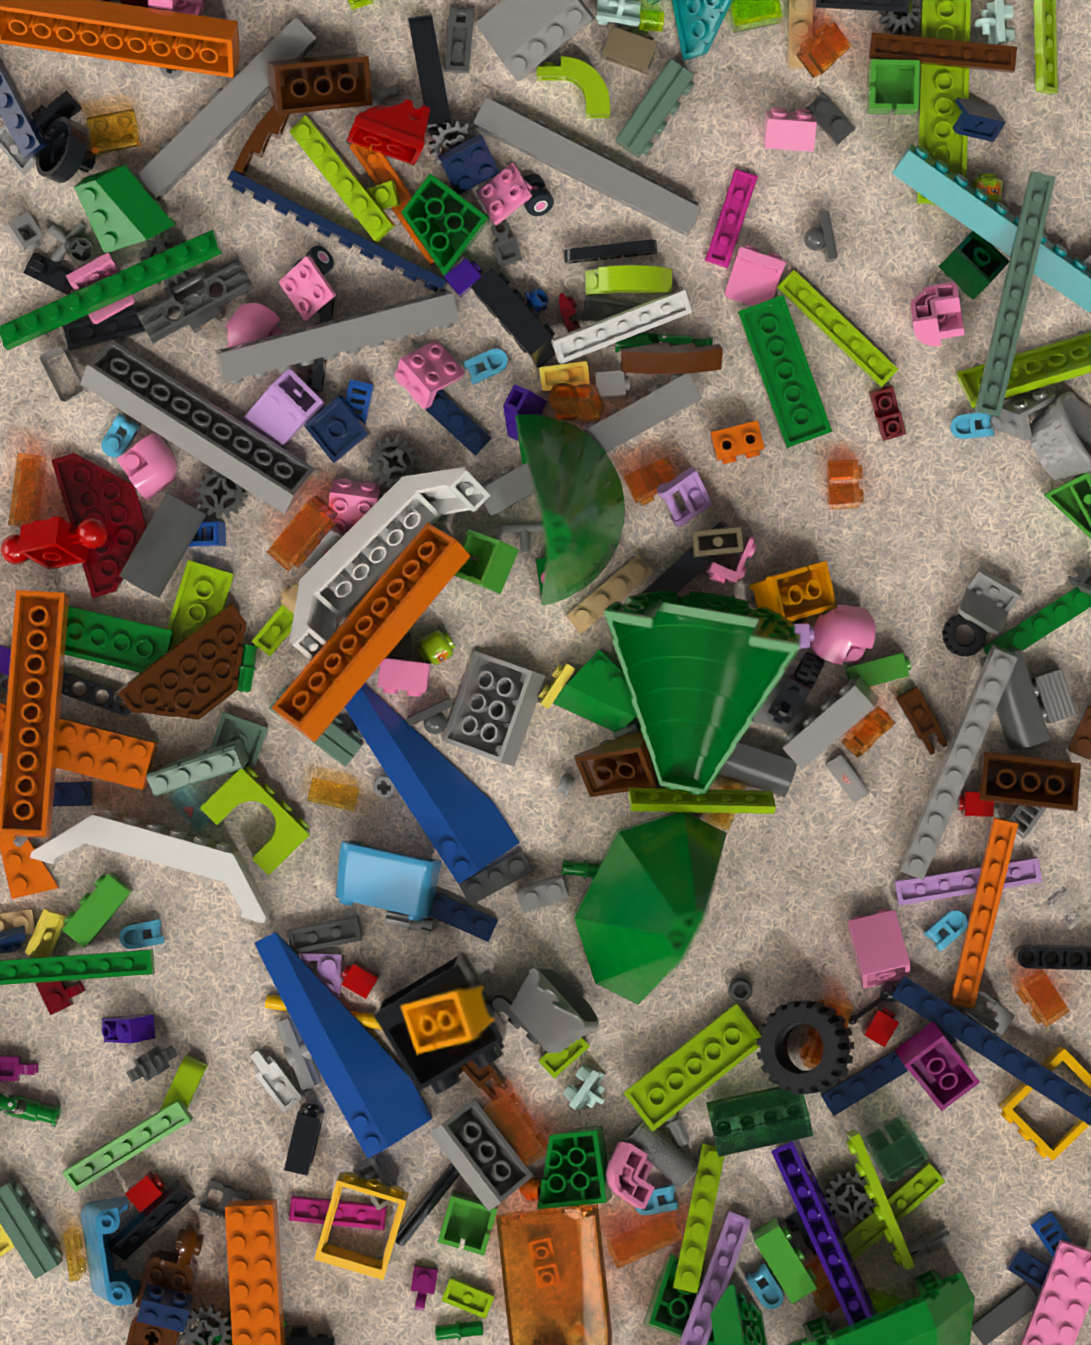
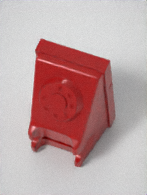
M405 99L402 103L392 106L378 105L371 107L355 117L346 141L366 149L373 145L372 151L415 166L425 144L424 138L430 108L422 105L421 108L416 109L413 106V101Z

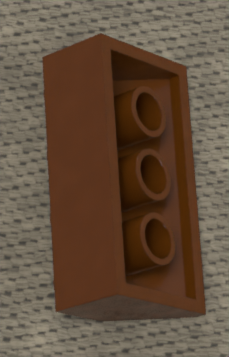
M363 53L267 62L269 87L277 115L372 105L369 56Z
M984 752L979 757L977 779L979 799L1077 812L1081 763Z

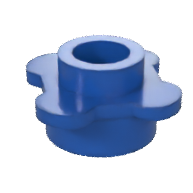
M536 288L531 290V292H525L529 307L532 306L537 312H540L541 309H547L549 300L542 289Z

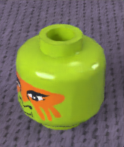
M979 174L978 178L972 181L971 186L975 189L980 188L984 190L990 200L995 203L1002 202L1003 182L997 178L996 174Z
M435 630L420 640L422 648L418 651L425 662L430 661L433 665H438L452 657L454 654L453 649L456 647L446 631L443 633L440 630Z

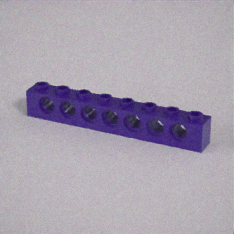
M799 1139L772 1150L773 1157L849 1325L877 1314Z

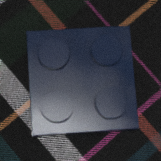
M481 133L438 156L454 191L458 195L500 173Z
M342 395L337 396L304 425L333 463L339 461L371 433Z

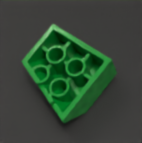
M126 164L84 177L74 187L104 254L146 241L176 224L173 218H169L161 209V204L156 199L153 200L144 189L145 186Z
M431 173L401 211L444 276L461 260L490 221L485 214Z
M600 650L562 688L552 703L613 732L625 728L637 716L631 701L633 697L624 673Z
M603 1125L579 1127L550 1135L537 1209L607 1203L612 1198V1190L607 1185L605 1175L608 1161Z
M670 1253L658 1276L643 1324L681 1338L697 1293L673 1288L678 1258ZM700 1278L698 1290H699L700 1285H701V1282H702V1279H701V1278ZM713 1328L707 1345H715Z
M729 1285L710 1314L715 1345H768L762 1311L752 1302H746L743 1293H736L737 1288L734 1285Z

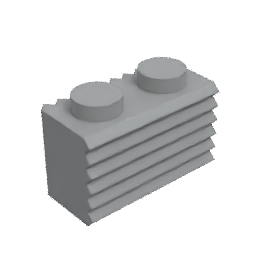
M1062 668L1032 677V685L1036 697H1038L1041 704L1040 709L1043 718L1047 723L1051 724L1078 715Z
M562 874L516 889L522 912L525 914L527 911L531 912L532 909H540L541 906H549L550 903H558L559 900H567L569 897Z

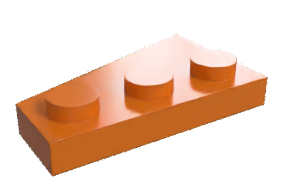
M0 835V852L12 899L60 888L50 874L46 864L43 861L30 858L31 852L35 850V846L30 838L21 847H17L13 843L17 836Z

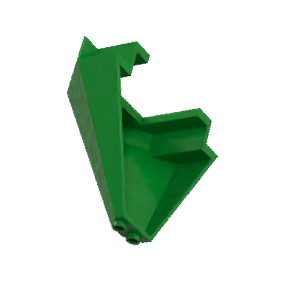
M671 812L616 830L598 865L597 871L573 914L596 984L639 1005L684 959L707 913L726 832L687 812Z
M932 1269L913 1277L920 1296L832 1333L823 1315L802 1324L806 1337L787 1345H970L975 1296L970 1290L962 1271L940 1279L936 1270Z

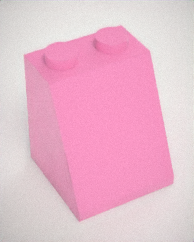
M882 909L875 912L874 915H857L848 921V930L863 989L886 984L889 981H899L903 976L910 977V961L895 910Z

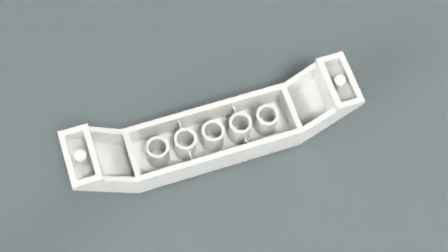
M463 467L403 476L300 579L290 643L309 660H312L337 630L339 618L387 571L427 522L433 525L442 515L471 510L474 513L491 495Z
M105 809L89 816L31 852L30 858L55 864L62 861L66 853L85 843L225 882L242 910V918L266 923L271 916V912L240 852L234 849L233 844L226 842L213 844L210 843L211 838L197 835L194 838L188 837V832L184 830L174 829L167 831L164 830L165 825L155 822L147 825L142 824V819L134 816L121 818L118 817L119 813L113 810Z

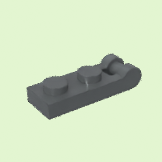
M450 4L445 72L469 74L475 6L467 5L466 8L458 7V4ZM457 17H466V23L457 22Z
M496 995L492 1002L493 1009L496 1012L503 1011L509 1016L508 1021L517 1029L523 1028L527 1032L526 1037L533 1044L537 1045L539 1043L538 1040L509 1009L512 1002L503 995Z

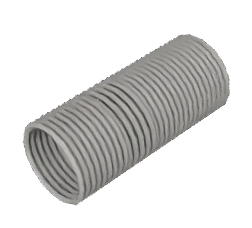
M643 1119L634 1126L625 1139L627 1143H631L648 1154L646 1159L663 1173L670 1182L672 1181L677 1188L684 1186L698 1169V1164L691 1160L684 1151L682 1152L669 1138L667 1139L661 1133V1130L656 1129L652 1132Z

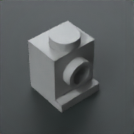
M28 211L5 226V230L9 232L21 252L25 249L31 252L41 245L39 241L44 235ZM23 231L27 232L29 238L24 239L20 233Z

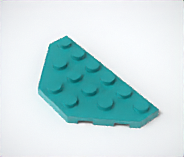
M672 0L683 60H692L708 54L732 0Z

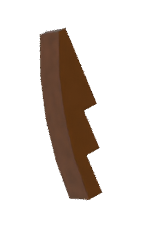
M275 105L272 106L245 143L234 165L233 170L245 177L253 155L263 158L271 136L281 139L290 114L277 115Z
M667 342L625 348L621 352L622 373L685 374L721 370L723 348L720 344L696 347L694 343L670 346Z

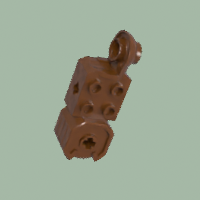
M188 1222L186 1229H180L175 1246V1251L179 1253L162 1250L151 1253L146 1262L136 1307L140 1308L146 1284L191 1294L198 1267L193 1257L194 1255L199 1256L204 1240V1234H200L193 1223ZM138 1309L131 1321L126 1345H179L182 1332L137 1322Z

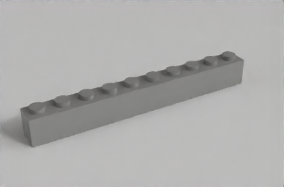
M297 17L292 21L290 19L286 21L280 28L281 32L275 38L273 36L264 43V49L258 55L256 53L247 60V66L241 72L239 70L236 71L234 78L229 79L230 83L224 89L222 87L219 88L212 95L213 100L207 106L204 104L199 107L194 114L196 117L190 123L187 121L182 124L177 131L178 134L173 139L166 140L160 147L161 151L155 157L153 155L149 157L143 164L144 168L138 174L134 173L145 186L144 189L153 200L156 199L159 202L270 91L267 62L304 58L318 44L317 38Z
M487 97L485 98L473 122L474 128L688 237L701 211V207L698 206L699 203L696 200L687 196L683 199L676 195L677 191L666 185L662 188L655 184L656 180L644 174L641 177L633 173L634 169L623 163L621 166L613 163V158L602 152L598 155L592 152V148L581 141L577 144L569 140L570 136L562 131L557 130L555 133L549 130V126L538 119L534 122L526 118L527 114L517 108H514L513 111L505 107L506 103L498 98L493 97L492 100Z
M447 290L216 350L215 353L222 379L230 384H237L243 382L244 377L252 375L253 378L264 377L268 375L267 371L275 369L277 372L287 371L291 369L290 365L300 363V366L310 365L314 363V359L321 357L324 360L338 357L337 353L347 351V354L361 351V347L370 345L371 348L384 345L386 340H405L407 335L412 333L424 335L430 333V329L439 327V329L451 328L454 326L453 323L459 321L454 295Z
M689 373L684 375L675 374L669 378L670 383L663 387L660 383L647 390L649 393L647 396L640 398L638 395L626 402L628 406L622 410L616 407L605 414L607 416L606 419L600 422L597 419L585 425L586 430L584 432L591 436L607 453L700 401L702 396ZM528 463L516 469L511 466L500 473L502 477L493 481L490 478L480 484L491 495L484 502L491 517L536 493Z
M995 645L991 646L900 861L899 867L901 872L924 880L1018 657L1015 653Z

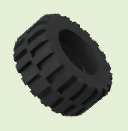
M808 1000L788 1002L786 1005H780L775 1008V1013H769L765 1018L767 1023L760 1026L759 1032L762 1033V1037L757 1038L756 1045L760 1046L761 1052H757L758 1060H763L764 1063L761 1069L763 1073L770 1074L768 1079L773 1084H779L780 1089L791 1091L792 1094H813L829 1090V1087L835 1086L840 1082L841 1076H846L849 1071L846 1066L852 1063L854 1057L850 1055V1049H854V1042L849 1041V1036L852 1035L851 1029L844 1026L846 1020L842 1015L838 1016L836 1014V1009L831 1006H825V1003ZM800 1024L813 1026L819 1032L823 1041L821 1061L811 1070H801L796 1067L787 1051L789 1035Z

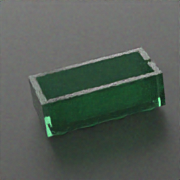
M779 1086L706 1102L718 1157L813 1136L804 1094H792L791 1091H784Z
M902 1114L884 1125L893 1140L892 1144L888 1143L880 1128L862 1139L887 1183L891 1180L893 1182L900 1180L906 1175L905 1171L912 1167L914 1169L921 1167L926 1163V1158L929 1157L926 1149Z

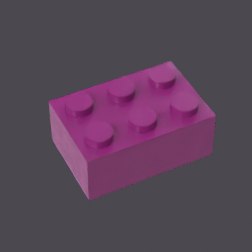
M931 1022L894 1050L904 1066L941 1111L980 1083L968 1064L934 1022Z

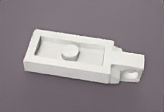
M259 1048L250 1055L257 1065L253 1068L256 1073L255 1076L283 1113L304 1098L276 1059L271 1055L266 1058Z

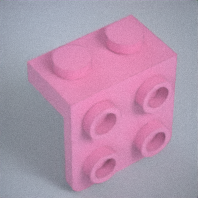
M745 245V248L740 247L724 293L725 297L750 306L773 299L786 262L782 261L780 255L768 253V256L758 253L759 249L753 246Z
M106 253L83 267L75 269L66 277L74 290L78 291L120 272V269L110 254ZM132 294L88 315L94 324H98L135 302V298Z
M433 341L400 358L394 376L398 383L411 394L413 400L419 403L425 410L432 405L437 391L463 378L465 371L438 341Z
M347 478L334 479L329 494L327 532L336 526L346 534L379 501L381 487L369 481L355 482Z
M751 536L745 538L743 542L744 551L738 554L732 570L714 562L710 563L705 570V573L710 575L708 579L719 584H724L725 582L733 584L742 580L747 570L744 563L746 559L752 557L756 549V544L753 543L755 538Z

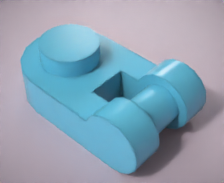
M495 348L463 362L465 370H469L471 375L470 381L472 385H475L504 371L508 365V358L504 351ZM483 362L487 370L480 373L477 365Z
M119 413L102 440L101 448L103 452L112 458L121 456L141 426L136 422L131 423L127 420V416ZM120 428L127 431L125 437L118 434Z
M983 413L959 415L950 423L951 434L957 439L994 436V428H991L990 422L992 416ZM975 421H981L982 429H975Z
M950 910L926 929L924 935L928 939L931 938L936 943L935 947L942 951L966 930L968 924L967 917L959 910ZM943 927L948 932L945 937H942L938 932Z
M161 919L124 927L119 935L120 943L127 949H137L165 943L164 935H161L160 926H162ZM150 929L152 937L145 939L144 930Z
M674 1184L655 1187L646 1208L640 1209L635 1207L636 1211L642 1215H653L678 1209V1201L674 1198ZM664 1195L665 1202L658 1204L657 1196Z
M765 1263L759 1266V1270L754 1273L749 1272L744 1276L765 1308L776 1309L782 1304L783 1292ZM765 1277L768 1283L760 1288L757 1282Z

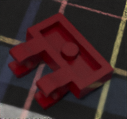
M63 981L35 983L50 1015L72 1006L74 1003L71 998L86 991L82 982L68 989Z

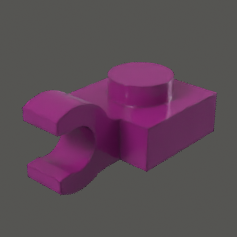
M0 1055V1081H19L20 1074L35 1075V1073H38L39 1063H21V1056Z
M414 1266L410 1291L417 1292L415 1310L424 1311L427 1293H435L438 1269Z

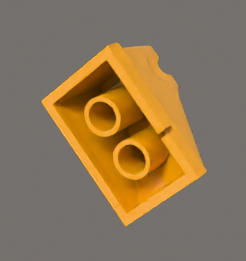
M820 561L772 575L748 586L754 592L757 608L766 607L791 622L837 608L827 561Z
M483 985L451 991L401 1006L417 1053L473 1040L478 1037V1033L494 1021V1017L488 1015L481 995L484 989Z

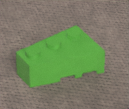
M1083 473L1047 492L1044 496L1091 539V477L1089 473Z
M775 1217L752 1231L755 1244L792 1304L817 1289L815 1281L818 1279L811 1267L806 1269L802 1262L805 1257L798 1246L793 1247L790 1241L792 1236L785 1225L782 1227Z

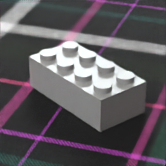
M860 676L855 681L852 678L842 685L839 695L835 696L833 693L823 702L819 712L815 709L805 718L806 720L802 723L803 726L800 727L797 724L787 733V736L784 738L786 742L783 750L801 770L875 708L879 697Z
M475 1099L429 1133L488 1211L503 1202L533 1177Z

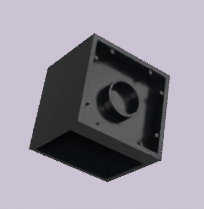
M463 954L458 955L380 1002L373 1015L419 1092L431 1085L436 1095L440 1094L461 1080L459 1076L463 1072L461 1066L473 1060L477 1068L481 1069L503 1055L502 1049L505 1046L502 1042L505 1040L507 1027L499 1013L493 1009L492 1002L484 989L481 995L487 1013L490 1017H494V1021L478 1033L477 1038L470 1040L472 1045L462 1049L452 1057H450L447 1051L455 1044L421 1053L416 1052L401 1006L451 991L480 986L481 983Z

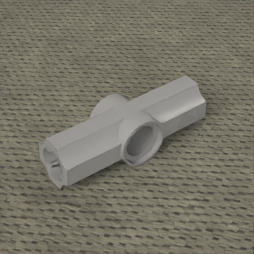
M291 1016L277 1021L276 1026L284 1043L285 1056L289 1065L294 1068L301 1089H307L321 1083L322 1080L314 1060Z

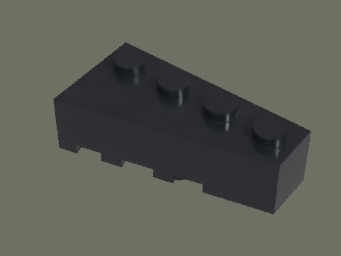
M491 268L470 287L494 318H498V322L505 331L514 337L513 339L525 354H529L533 364L539 369V367H542L556 355L551 341L554 339L555 332L547 323L542 325L539 322L540 315L532 306L529 308L523 303L525 298L517 289L511 290L508 286L510 283L508 278L502 272L497 274Z

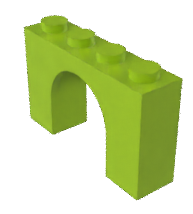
M248 766L247 768L244 767L234 771L200 805V809L218 825L241 803L255 801L267 806L275 817L276 826L272 835L252 854V860L269 876L310 836V831L308 830L310 826L302 817L296 818L291 813L292 807L285 800L280 802L274 796L276 792L267 783L262 785L256 779L259 775Z

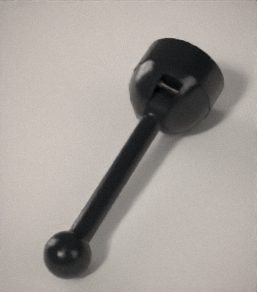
M890 981L886 983L880 990V997L856 1015H850L848 1023L851 1025L856 1024L857 1019L882 1001L887 1003L896 1001L891 996L895 990L893 984Z

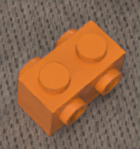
M758 420L710 432L716 462L722 461L723 465L736 462V457L746 455V459L760 456V451L765 449ZM746 437L752 438L753 444H748ZM723 443L729 444L730 449H729V450L723 449L722 444H723Z

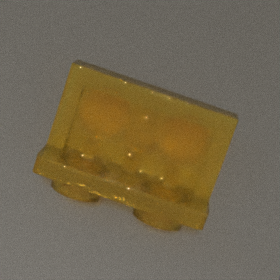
M133 109L87 118L93 155L141 146L139 124Z

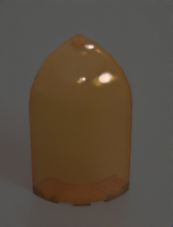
M598 1204L570 1206L560 1209H538L539 1211L532 1212L520 1210L496 1215L510 1345H612V1327Z

